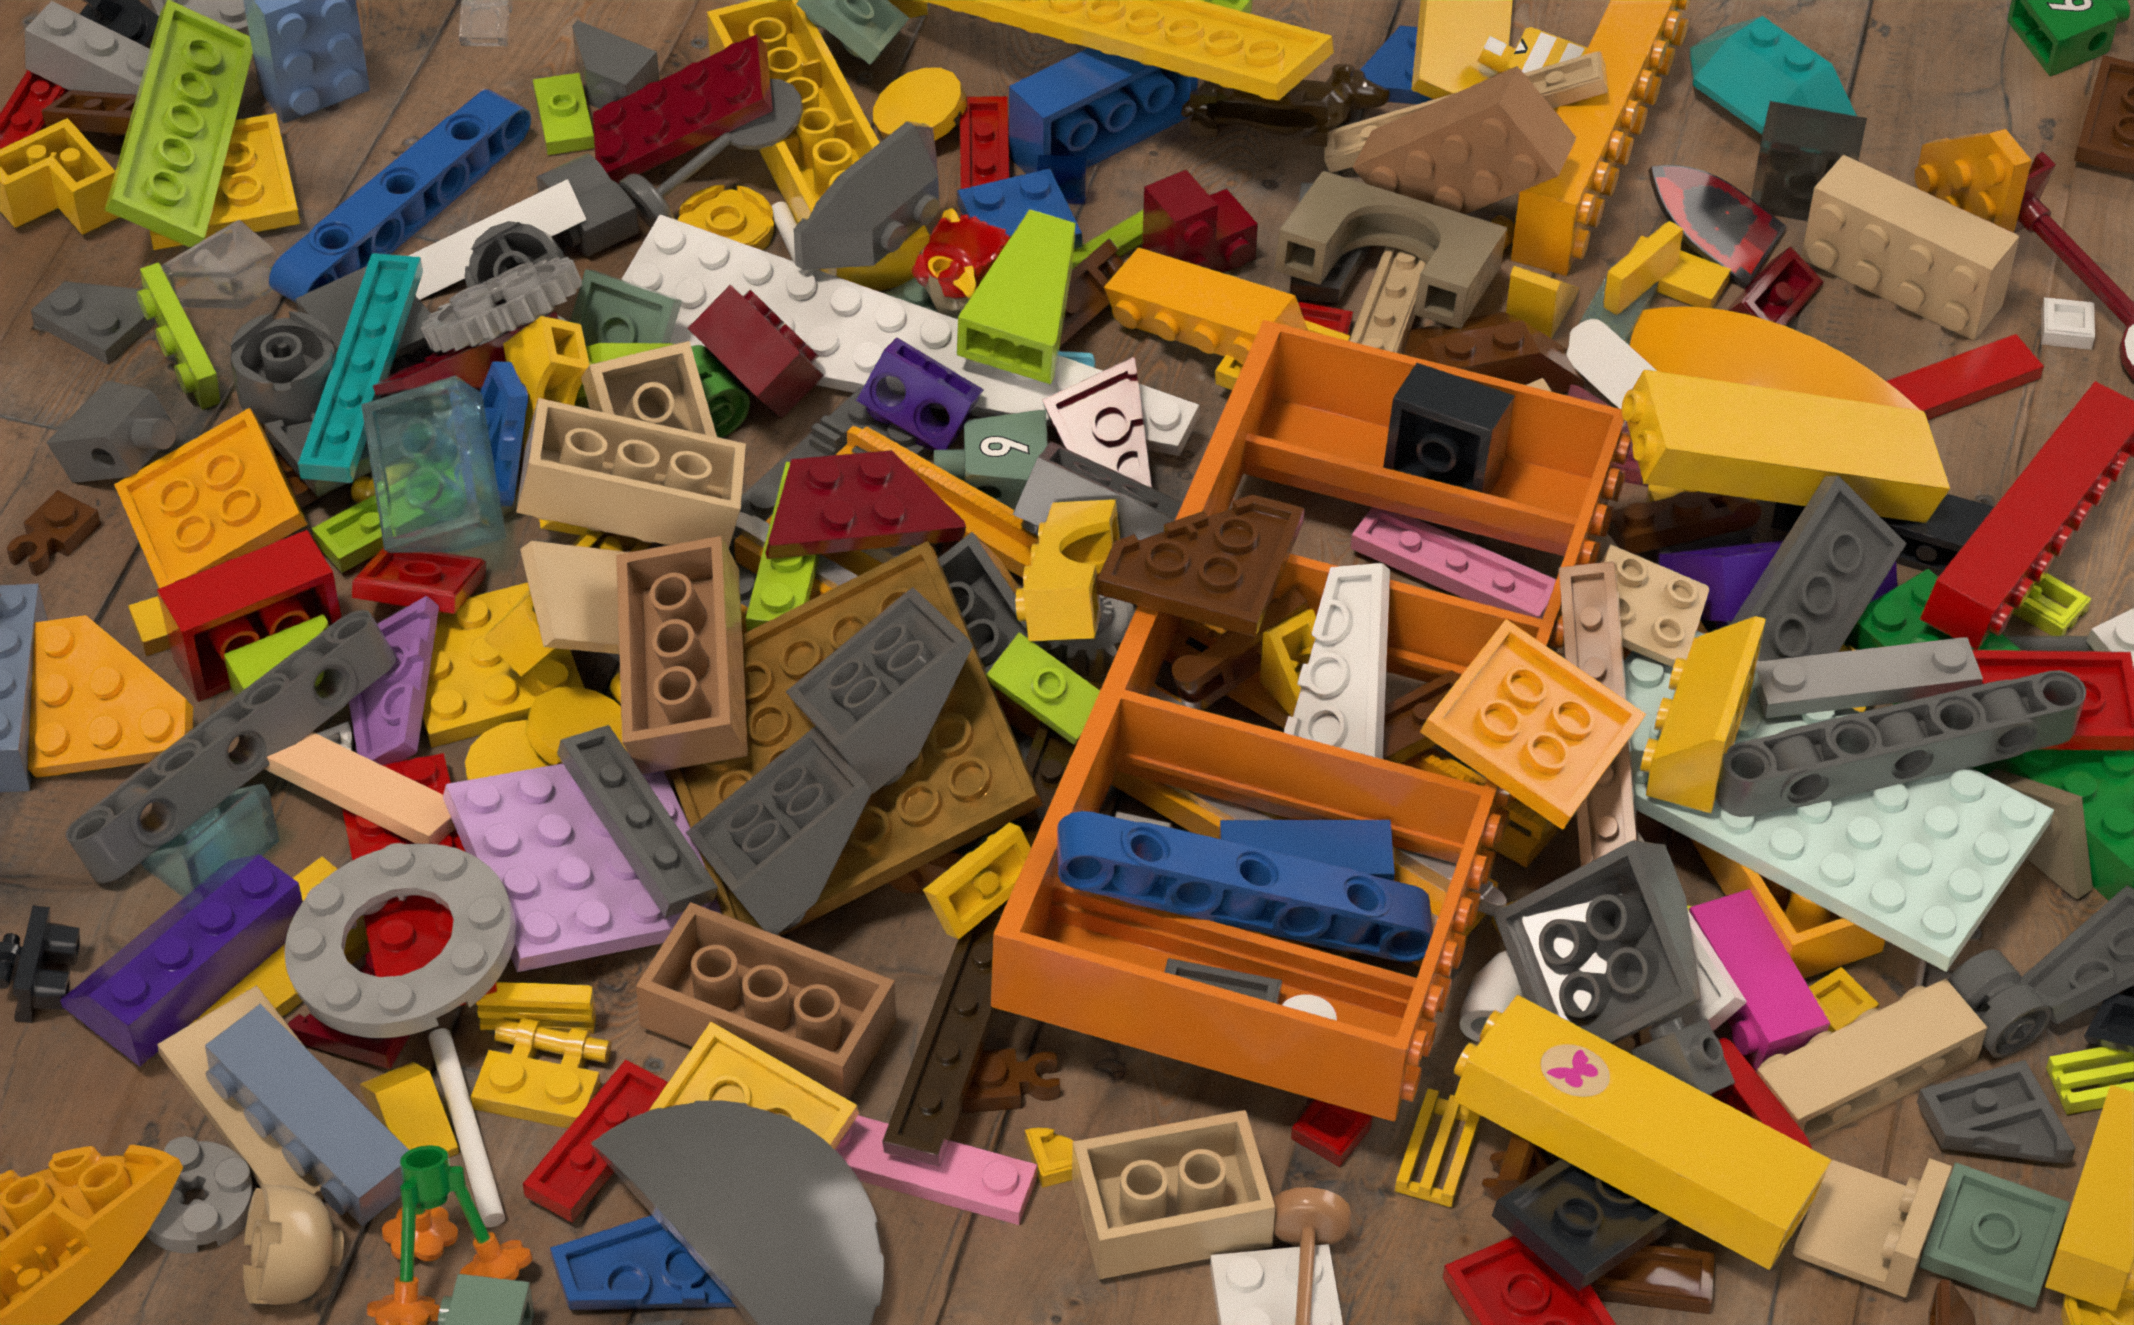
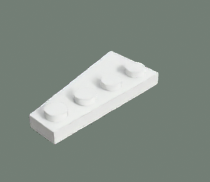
M1383 563L1330 567L1312 631L1315 641L1308 664L1303 663L1297 683L1301 687L1293 717L1288 716L1284 733L1383 759L1390 569Z

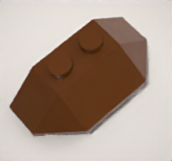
M1506 312L1469 318L1461 329L1445 324L1412 329L1408 334L1401 353L1523 385H1528L1543 378L1551 391L1555 393L1584 389V379L1568 359L1565 347L1525 321Z

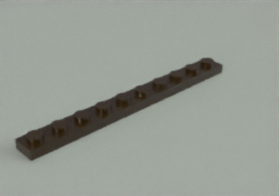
M1087 681L1098 690H1101L1103 684ZM1042 721L1039 723L1025 763L1043 806L1010 821V823L1022 829L1030 847L1034 843L1077 745V742L1073 745ZM1008 900L957 941L882 1141L884 1153L941 1166L998 1010L991 1007L993 934Z

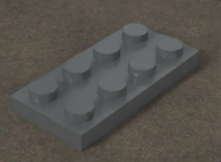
M1838 475L1826 476L1730 625L1754 616L1766 619L1758 661L1836 653L1842 647L1906 543Z

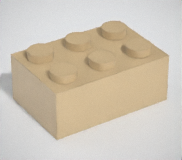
M690 341L591 364L581 377L591 410L717 437Z
M1246 1110L1073 1141L1072 1183L1098 1279L1209 1259L1211 1255L1238 1253L1272 1247L1275 1205Z

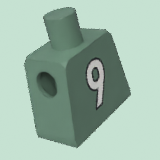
M1035 410L969 420L964 424V449L934 450V465L961 480H965L966 483L1015 510L1038 456L1047 447L1046 411Z

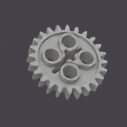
M556 257L548 262L544 259L535 265L532 262L521 264L495 278L487 280V282L484 281L482 284L474 285L457 293L450 298V303L439 306V311L427 316L428 319L422 322L421 330L430 349H433L434 352L439 350L447 352L453 348L459 350L468 344L471 347L478 346L501 336L505 332L513 331L520 325L531 323L540 316H546L553 311L554 305L567 301L565 297L575 294L576 289L582 286V280L573 260H569L568 257L562 259Z

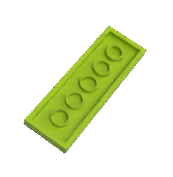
M171 0L166 1L160 11L105 211L190 248L199 249L206 236L253 54L250 36Z

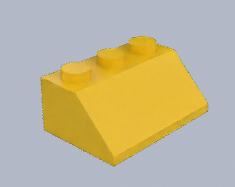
M1754 616L1695 637L1687 659L1676 658L1668 689L1674 690L1675 694L1673 700L1665 697L1662 698L1654 727L1655 730L1662 732L1659 740L1648 739L1640 766V771L1649 773L1646 796L1712 813L1717 798V788L1724 753H1727L1728 748L1735 743L1752 692L1766 619Z

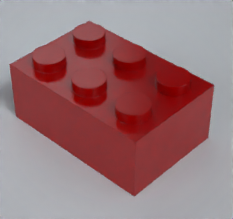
M308 530L280 539L270 545L227 560L222 564L157 589L173 660L197 702L231 689L224 659L225 653L323 614L329 626L342 618L333 571Z

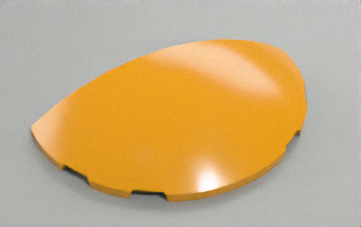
M1703 307L1645 309L1639 316L1631 335L1630 347L1658 372L1919 410L1897 389L1846 354L1811 336L1755 316Z
M131 1144L124 1152V1155L101 1156L95 1147L87 1146L54 1153L52 1160L48 1163L49 1168L25 1177L18 1176L14 1170H8L0 1174V1325H59L94 1296L123 1265L147 1234L168 1200L183 1169L180 1160L164 1151Z

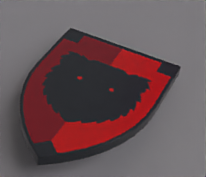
M1680 165L1651 166L1648 172L1655 198L1667 221H1671L1683 228L1682 241L1704 259L1731 269L1730 279L1745 289L1787 226L1744 192L1716 175Z

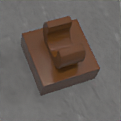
M1512 1134L1507 1151L1493 1153L1490 1157V1162L1499 1173L1498 1178L1483 1179L1481 1185L1491 1199L1497 1201L1508 1192L1552 1165L1553 1162L1543 1148L1517 1134Z

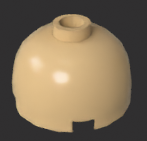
M261 1184V1188H256L248 1210L244 1245H251L252 1265L243 1264L244 1288L248 1302L280 1305L302 1301L311 1297L324 1284L330 1266L340 1265L344 1248L343 1232L341 1230H333L331 1214L322 1200L305 1189L287 1185Z

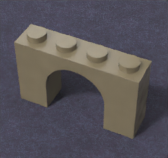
M1322 171L1279 229L1274 271L1321 285L1338 259L1350 250L1364 246H1389L1402 249L1416 255L1426 263V266L1420 273L1414 315L1461 329L1501 268L1508 227Z

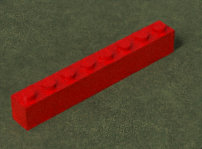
M2094 381L1937 578L1920 617L1921 621L1953 638L1967 637L1970 646L1976 650L1979 649L1990 633L2000 636L2008 624L2014 608L2019 610L2033 588L2034 582L2040 583L2052 564L2054 556L2058 558L2061 556L2074 530L2080 531L2093 505L2096 507L2100 505L2112 481L2116 483L2119 480L2130 457L2134 458V400Z

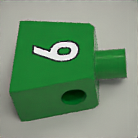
M2012 0L2007 22L2050 77L2106 54L2111 49L2117 24L2128 21L2130 17V5L2128 0Z

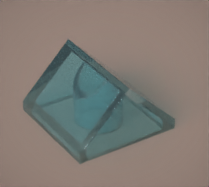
M264 784L235 790L179 835L163 844L140 863L147 871L184 898L227 861L257 854L264 855L280 841L269 791Z

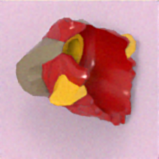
M953 208L945 210L929 237V243L919 252L920 255H918L915 265L911 270L913 277L927 290L938 313L958 319L965 305L1011 236L1006 234V229L989 225L985 221H980L976 216L969 218L968 215L964 214L959 218Z

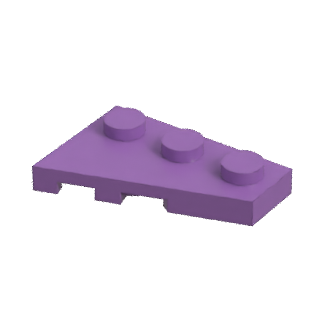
M428 596L377 624L394 651L396 662L383 676L349 701L357 754L380 765L403 761L417 753L439 610V606Z

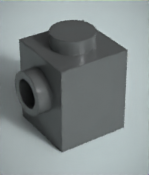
M1681 1016L1649 1029L1653 1041L1632 1049L1633 1055L1708 1095L1735 1083L1723 1056L1721 1043L1714 1035L1707 1018L1686 1027Z

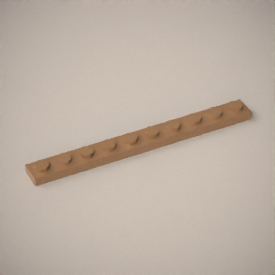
M1614 561L1559 567L1566 660L1627 701L1617 569ZM1630 739L1577 810L1581 867L1632 840L1638 841ZM1653 1025L1613 1045L1633 1055L1632 1049L1653 1041L1649 1033V1029H1652Z

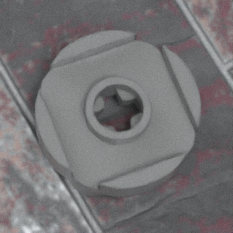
M187 1136L171 1140L166 1145L164 1152L178 1158L183 1169L168 1200L148 1230L147 1238L163 1249L184 1254L199 1252L198 1245H206L217 1240L218 1246L231 1241L246 1226L248 1210L254 1193L248 1164L235 1151L218 1143L208 1141L197 1142L192 1137ZM203 1189L204 1194L207 1196L204 1201L194 1199L189 1205L183 1204V1194L189 1190Z

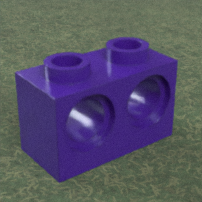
M896 337L883 350L856 401L866 406V411L874 419L885 424L892 422L916 436L915 443L925 446V449L932 451L947 450L957 439L984 389ZM888 376L898 378L905 386L906 395L901 396L893 393L887 385L886 378ZM930 403H938L944 406L949 413L950 421L943 422L936 419L931 413Z

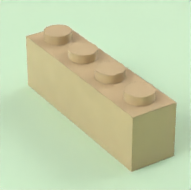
M1945 978L1926 988L1924 986H1917L1905 993L1899 1001L1881 1010L1877 1008L1869 1009L1859 1015L1852 1024L1833 1033L1831 1031L1821 1032L1814 1036L1806 1046L1787 1055L1776 1054L1771 1056L1760 1065L1756 1073L1811 1143L1978 1061L1988 1027Z

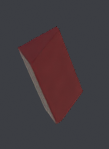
M1790 246L1773 258L1729 306L1727 311L1755 316L1786 326L1824 281Z

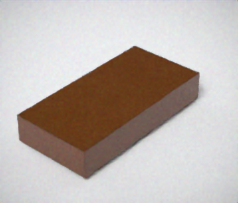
M1648 1244L1590 1285L1600 1301L1709 1314L1712 1305L1714 1252Z

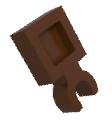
M57 490L23 522L26 534L16 537L9 543L7 553L10 563L17 565L24 557L31 555L28 559L31 574L38 576L44 573L50 566V556L55 551L68 557L101 525L98 510Z
M1015 1048L982 1051L962 1106L963 1113L1021 1109V1095L1029 1094L1041 1101H1051L1059 1098L1060 1078L1043 1079L1039 1077V1075L1044 1073H1057V1054L1053 1052H1039L1032 1055L1027 1061L1017 1062Z

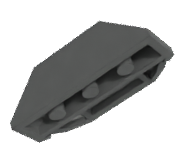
M905 122L838 176L816 202L808 220L802 218L793 229L795 266L802 270L874 266L887 254L899 249L904 240L920 227L933 221L937 213H939L940 207L933 127L926 123Z

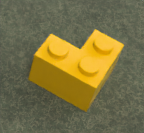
M68 118L0 149V212L14 228H17L59 208L83 235L119 218V216L105 211L115 170Z

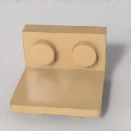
M1610 544L1600 563L1614 561L1617 569L1623 647L1670 667L1674 666L1677 657L1687 659L1709 593V587Z
M1929 1158L1921 1180L1910 1176L1905 1186L1832 1160L1817 1197L1808 1210L1796 1240L1793 1255L1799 1259L1906 1298L1940 1207L1952 1166Z

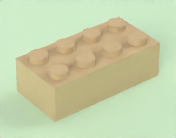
M1842 155L1814 187L1801 258L1818 268L1975 341L2003 306L2020 236L1848 156Z
M538 398L525 448L516 513L534 516L541 520L558 521L586 527L593 531H604L637 538L644 542H656L665 545L722 536L729 549L741 509L746 443Z

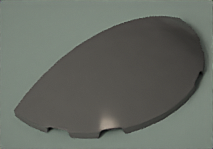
M722 1100L695 1101L694 1103L674 1105L667 1108L660 1107L632 1117L610 1129L591 1143L596 1152L666 1231L670 1230L738 1307L748 1325H871L876 1307L881 1306L885 1267L876 1227V1214L864 1187L847 1162L824 1139L809 1128L782 1114H774L767 1110L751 1107L746 1103Z

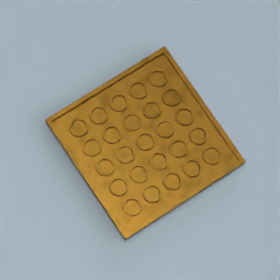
M928 541L742 634L748 756L669 770L691 828L815 727L792 701L786 691L912 587L973 644L918 757L907 765L906 771L897 781L890 785L882 786L875 793H871L817 902L806 911L805 916L796 926L789 930L781 931L778 936H782L1043 806L994 688L986 678L987 672L937 555ZM699 850L705 869L718 886L715 896L722 914L764 930Z

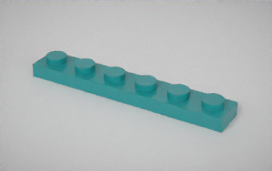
M371 254L298 462L301 479L353 482L382 396L375 394L372 385L388 378L423 274L421 257Z

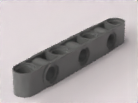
M359 610L337 620L78 817L67 829L65 837L95 882H111L126 874L163 844L171 841L270 764L268 756L297 744L345 707L355 696L389 671L396 662V655L372 614L366 610ZM322 671H324V677L318 686L315 687V681L318 675ZM239 736L237 746L232 752L228 753L231 742ZM152 803L150 813L140 820L142 811L147 805Z
M2060 670L2048 671L2013 680L1994 681L1799 726L1775 735L1740 742L1730 746L1727 753H1724L1717 788V803L1724 811L1731 815L1739 817L1755 816L1789 807L1812 805L2018 756L2024 752L2062 744L2070 740L2075 734L2086 696V689L2082 681L2069 672Z

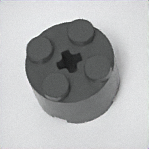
M289 311L290 318L273 319L272 313L260 315L244 324L232 338L231 366L239 404L243 411L251 408L262 424L283 420L284 427L309 422L312 421L311 413H315L318 408L336 355L328 327L312 315Z

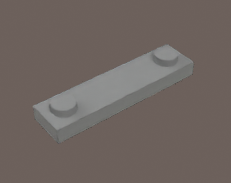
M1964 637L1757 662L1753 684L1765 718L1907 702L1981 685L1983 677L1968 638Z

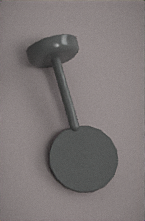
M770 79L772 112L724 133L658 188H655L647 179L639 174L627 175L620 181L619 186L636 207V213L650 228L653 227L659 215L674 219L673 212L664 198L727 146L732 144L740 149L758 150L773 146L788 137L799 124L803 113L802 98L795 87L781 79Z

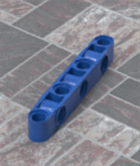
M484 89L455 113L441 121L283 253L271 269L269 275L271 289L296 303V298L366 267L372 253L390 255L487 174L497 162L524 140L531 125L530 111L490 89Z
M1079 811L1070 813L1063 817L1057 826L1058 875L1066 886L1077 890L1118 898L1135 905L1202 920H1210L1341 951L1364 953L1400 962H1413L1423 959L1433 934L1429 895L1422 888L1196 833L1147 822H1134L1095 812Z

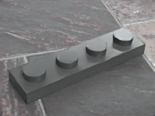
M606 725L560 740L557 752L558 757L664 917L684 912L690 902L699 906L713 902L718 886L611 727Z

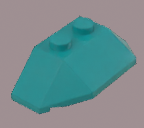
M1764 16L1722 27L1690 47L1689 60L1691 64L1692 85L1762 135L1795 144H1813L1814 149L1828 152L1860 131V121L1833 64Z

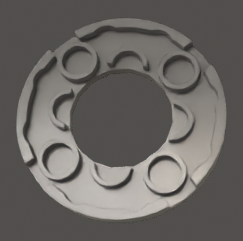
M394 843L347 863L309 891L306 899L297 910L287 933L285 942L286 969L295 992L308 1007L311 1015L328 1027L346 1034L367 1038H390L411 1035L438 1026L436 1018L452 1011L464 1002L470 1008L491 989L504 971L514 947L516 934L515 916L508 894L500 878L479 858L460 849L444 845H405ZM409 895H420L435 899L436 903L443 904L451 911L454 919L452 936L441 954L423 968L402 976L377 977L360 972L346 959L344 953L346 937L350 929L356 928V920L361 915H369L379 911L391 898L398 896L399 900L405 901Z

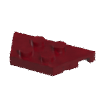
M892 450L791 459L765 554L767 559L920 545L926 541L929 543L961 541L966 530V524Z

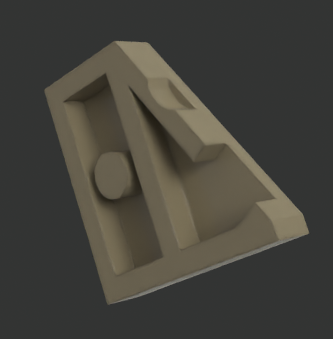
M1995 769L1988 773L1986 776L2054 809L2049 826L2026 858L2071 897L2079 899L2093 890L2082 796L2000 769Z

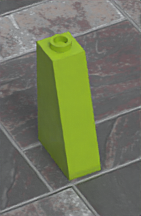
M1029 209L958 316L957 356L1051 385L1055 378L1072 273L1076 223Z

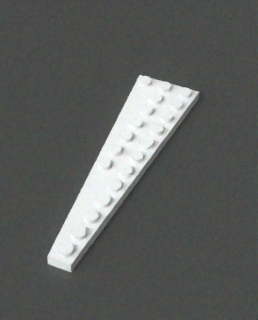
M663 215L658 216L621 279L682 300L670 343L678 344L690 341L691 346L705 345L687 328L730 284L742 296L751 289L819 355L812 363L824 374L816 383L818 386L854 393L859 388L863 389L883 350L898 337L984 389L972 411V416L982 418L992 417L993 415L1000 416L1045 410L1042 399L1102 372V370L1058 355L1055 378L1050 385L957 356L958 319L816 269L802 270L795 266L794 261ZM892 376L886 378L887 385L893 393L901 396L906 395L905 386L898 378ZM1139 384L1147 450L1180 456L1200 417L1199 405ZM930 403L931 408L944 410V406L941 404ZM1046 413V425L1053 426Z

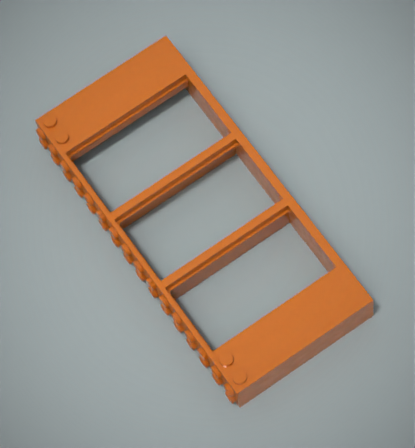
M1263 320L1175 520L1202 511L1209 517L1228 510L1243 474L1561 555L1564 556L1561 567L1597 563L1601 549V542L1595 541L1596 536H1607L1614 507L1608 506V501H1619L1625 480L1626 471L1617 469L1618 464L1625 465L1632 439L1629 433L1624 432L1626 421L1623 419L1622 411L1619 408ZM1416 363L1515 395L1502 474L1490 495L1383 468L1393 397ZM1290 554L1272 599L1280 598L1295 588L1307 600L1309 609H1313L1317 616L1330 567L1339 566ZM1559 573L1543 619L1390 580L1386 672L1427 683L1452 670L1460 678L1505 619L1563 657L1562 653L1557 652L1558 648L1562 649L1563 646L1565 647ZM1138 605L994 931L991 1007L1395 1122L1402 1100L1413 1102L1422 1072V1068L1418 1066L1422 1056H1429L1436 1034L1437 1023L1432 1021L1435 1020L1437 1012L1443 1013L1451 990L1452 979L1445 976L1449 977L1452 968L1458 969L1467 941V936L1460 933H1464L1467 926L1473 927L1481 901V893L1474 891H1479L1481 884H1488L1496 852L1490 851L1489 848L1493 849L1496 842L1501 844L1506 831L1510 811L1504 810L1503 806L1508 807L1509 802L1515 803L1517 798L1489 779H1486L1485 785L1481 786L1149 697L1183 617ZM1118 771L1295 820H1391L1392 846L1456 863L1457 865L1418 977L1415 978L1214 921L1135 905L1118 898L1066 886L1058 875V823L1063 817L1074 812L1088 811L1099 813L1115 773ZM1170 958L1282 980L1279 1004L1166 973L1164 971L1167 960ZM1297 995L1318 996L1332 1005L1336 1012L1337 1020L1283 1006L1282 1004Z

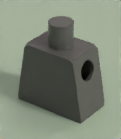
M106 381L46 443L72 482H85L130 477L136 474L159 449L164 450L171 447L174 443L176 432L175 425L151 390L114 381Z

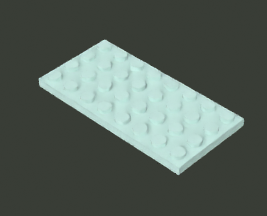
M1696 630L1695 637L1704 635ZM1633 650L1624 660L1627 701L1646 714L1630 738L1636 810L1946 972L2051 822L2054 809L1972 768H1965L1812 805L1789 807L1749 817L1729 814L1720 807L1717 799L1712 813L1646 796L1649 773L1640 771V766L1648 739L1659 740L1662 732L1654 729L1662 698L1665 697L1673 700L1675 691L1668 689L1673 667ZM1753 684L1734 745L1744 741L1775 735L1791 728L1860 712L1853 708L1765 718Z

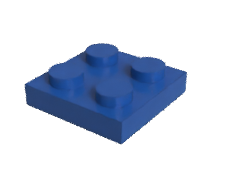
M1050 169L957 190V205L962 215L966 214L969 218L976 216L980 221H985L989 225L1006 229V234L1012 236L1029 209L1076 223L1074 249L1082 247V232Z

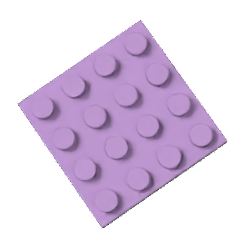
M563 763L446 784L443 800L465 851L487 864L498 875L508 894L516 924L515 942L511 959L517 972L664 943L683 914L681 912L666 918L664 917ZM664 771L642 774L704 866L697 846L686 834L690 826ZM716 896L713 902L701 905L722 914Z

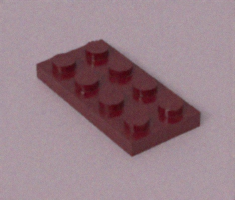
M755 34L740 42L732 43L724 50L699 62H693L684 69L657 82L649 83L642 89L620 100L607 103L601 109L593 112L595 159L604 168L611 181L619 184L629 174H641L726 132H730L772 112L767 45L758 34Z

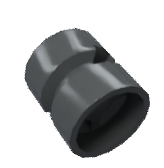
M1990 949L1968 959L1956 969L1948 981L1988 1027L1983 1041L1985 1048L1994 1058H2004L2017 1053L2033 1042L2046 1028L2051 1019L2052 1011L2029 984H2021V975L2002 952Z

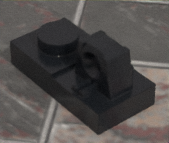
M82 0L87 4L80 15L150 49L159 15L140 0Z

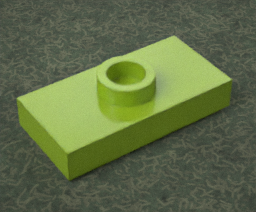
M580 73L533 79L534 94L547 155L595 148L594 134Z
M1020 632L986 674V678L992 686L1073 745L1079 740L1100 690L1034 642L1028 641V638Z

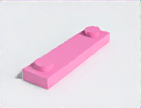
M1374 507L1371 508L1353 532L1351 538L1352 550L1464 599L1543 619L1556 579L1418 519Z
M859 1115L835 1149L854 1171L859 1181L1019 1225L1037 1179V1164L954 1141H949L940 1167L884 1153L882 1141L889 1124Z

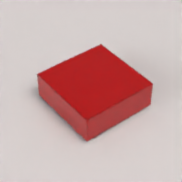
M1315 1099L1292 1127L1291 1139L1340 1168L1371 1129L1372 1116Z

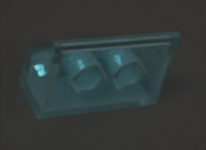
M455 375L361 404L385 551L389 553L461 552L506 538L482 393Z

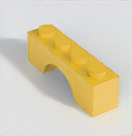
M540 316L503 343L506 361L512 362L521 383L525 385L528 393V405L522 438L524 449L526 448L538 398L575 405L576 397L582 384L581 377L590 365L581 324ZM539 519L541 529L582 535L587 530L586 527Z
M1116 499L1053 502L1046 522L1039 523V543L1032 544L1031 565L1024 567V587L1017 588L1015 598L1017 619L1019 622L1026 621L1028 641L1095 638L1101 619L1100 598L1096 594L1097 574H1100L1114 541L1120 539Z

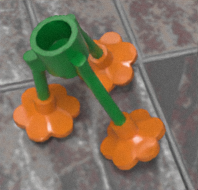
M433 1145L416 1147L404 1153L400 1159L403 1184L400 1186L402 1208L397 1211L396 1218L387 1221L382 1227L384 1241L391 1244L392 1255L400 1259V1276L394 1279V1294L386 1295L382 1300L367 1304V1315L375 1317V1323L378 1325H428L429 1321H438L440 1305L435 1304V1299L431 1297L418 1296L419 1279L414 1277V1258L417 1257L423 1261H434L443 1255L444 1247L451 1246L457 1241L458 1229L456 1225L449 1221L447 1210L439 1207L447 1202L448 1194L453 1191L475 1236L473 1246L476 1254L473 1261L465 1265L459 1274L515 1280L519 1275V1270L528 1266L533 1260L530 1249L524 1248L520 1240H510L500 1245L495 1234L487 1231L466 1186L464 1168L462 1166H450L448 1152L442 1147Z

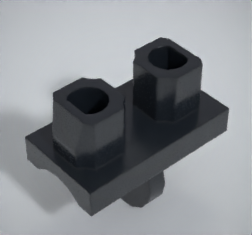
M36 905L32 906L23 947L19 946L20 937L13 933L5 934L3 941L0 942V989L8 988L10 981L14 980L13 994L18 998L14 1014L15 1021L32 1023L35 1008L64 1009L60 1000L70 992V972L45 969L46 962L75 965L80 950V928L51 923L50 907Z

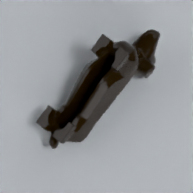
M1347 63L1336 64L1333 66L1332 74L1326 82L1302 80L1279 101L1264 99L1256 94L1234 88H1225L1219 84L1205 81L1197 90L1191 91L1190 99L1182 106L1181 115L1183 117L1193 115L1190 120L1191 135L1217 137L1219 126L1238 123L1272 134L1285 136L1303 132L1301 137L1302 144L1327 147L1329 132L1341 123L1346 124L1350 122L1354 109L1376 108L1385 105L1389 101L1390 90L1368 80L1365 73L1354 68L1353 65Z

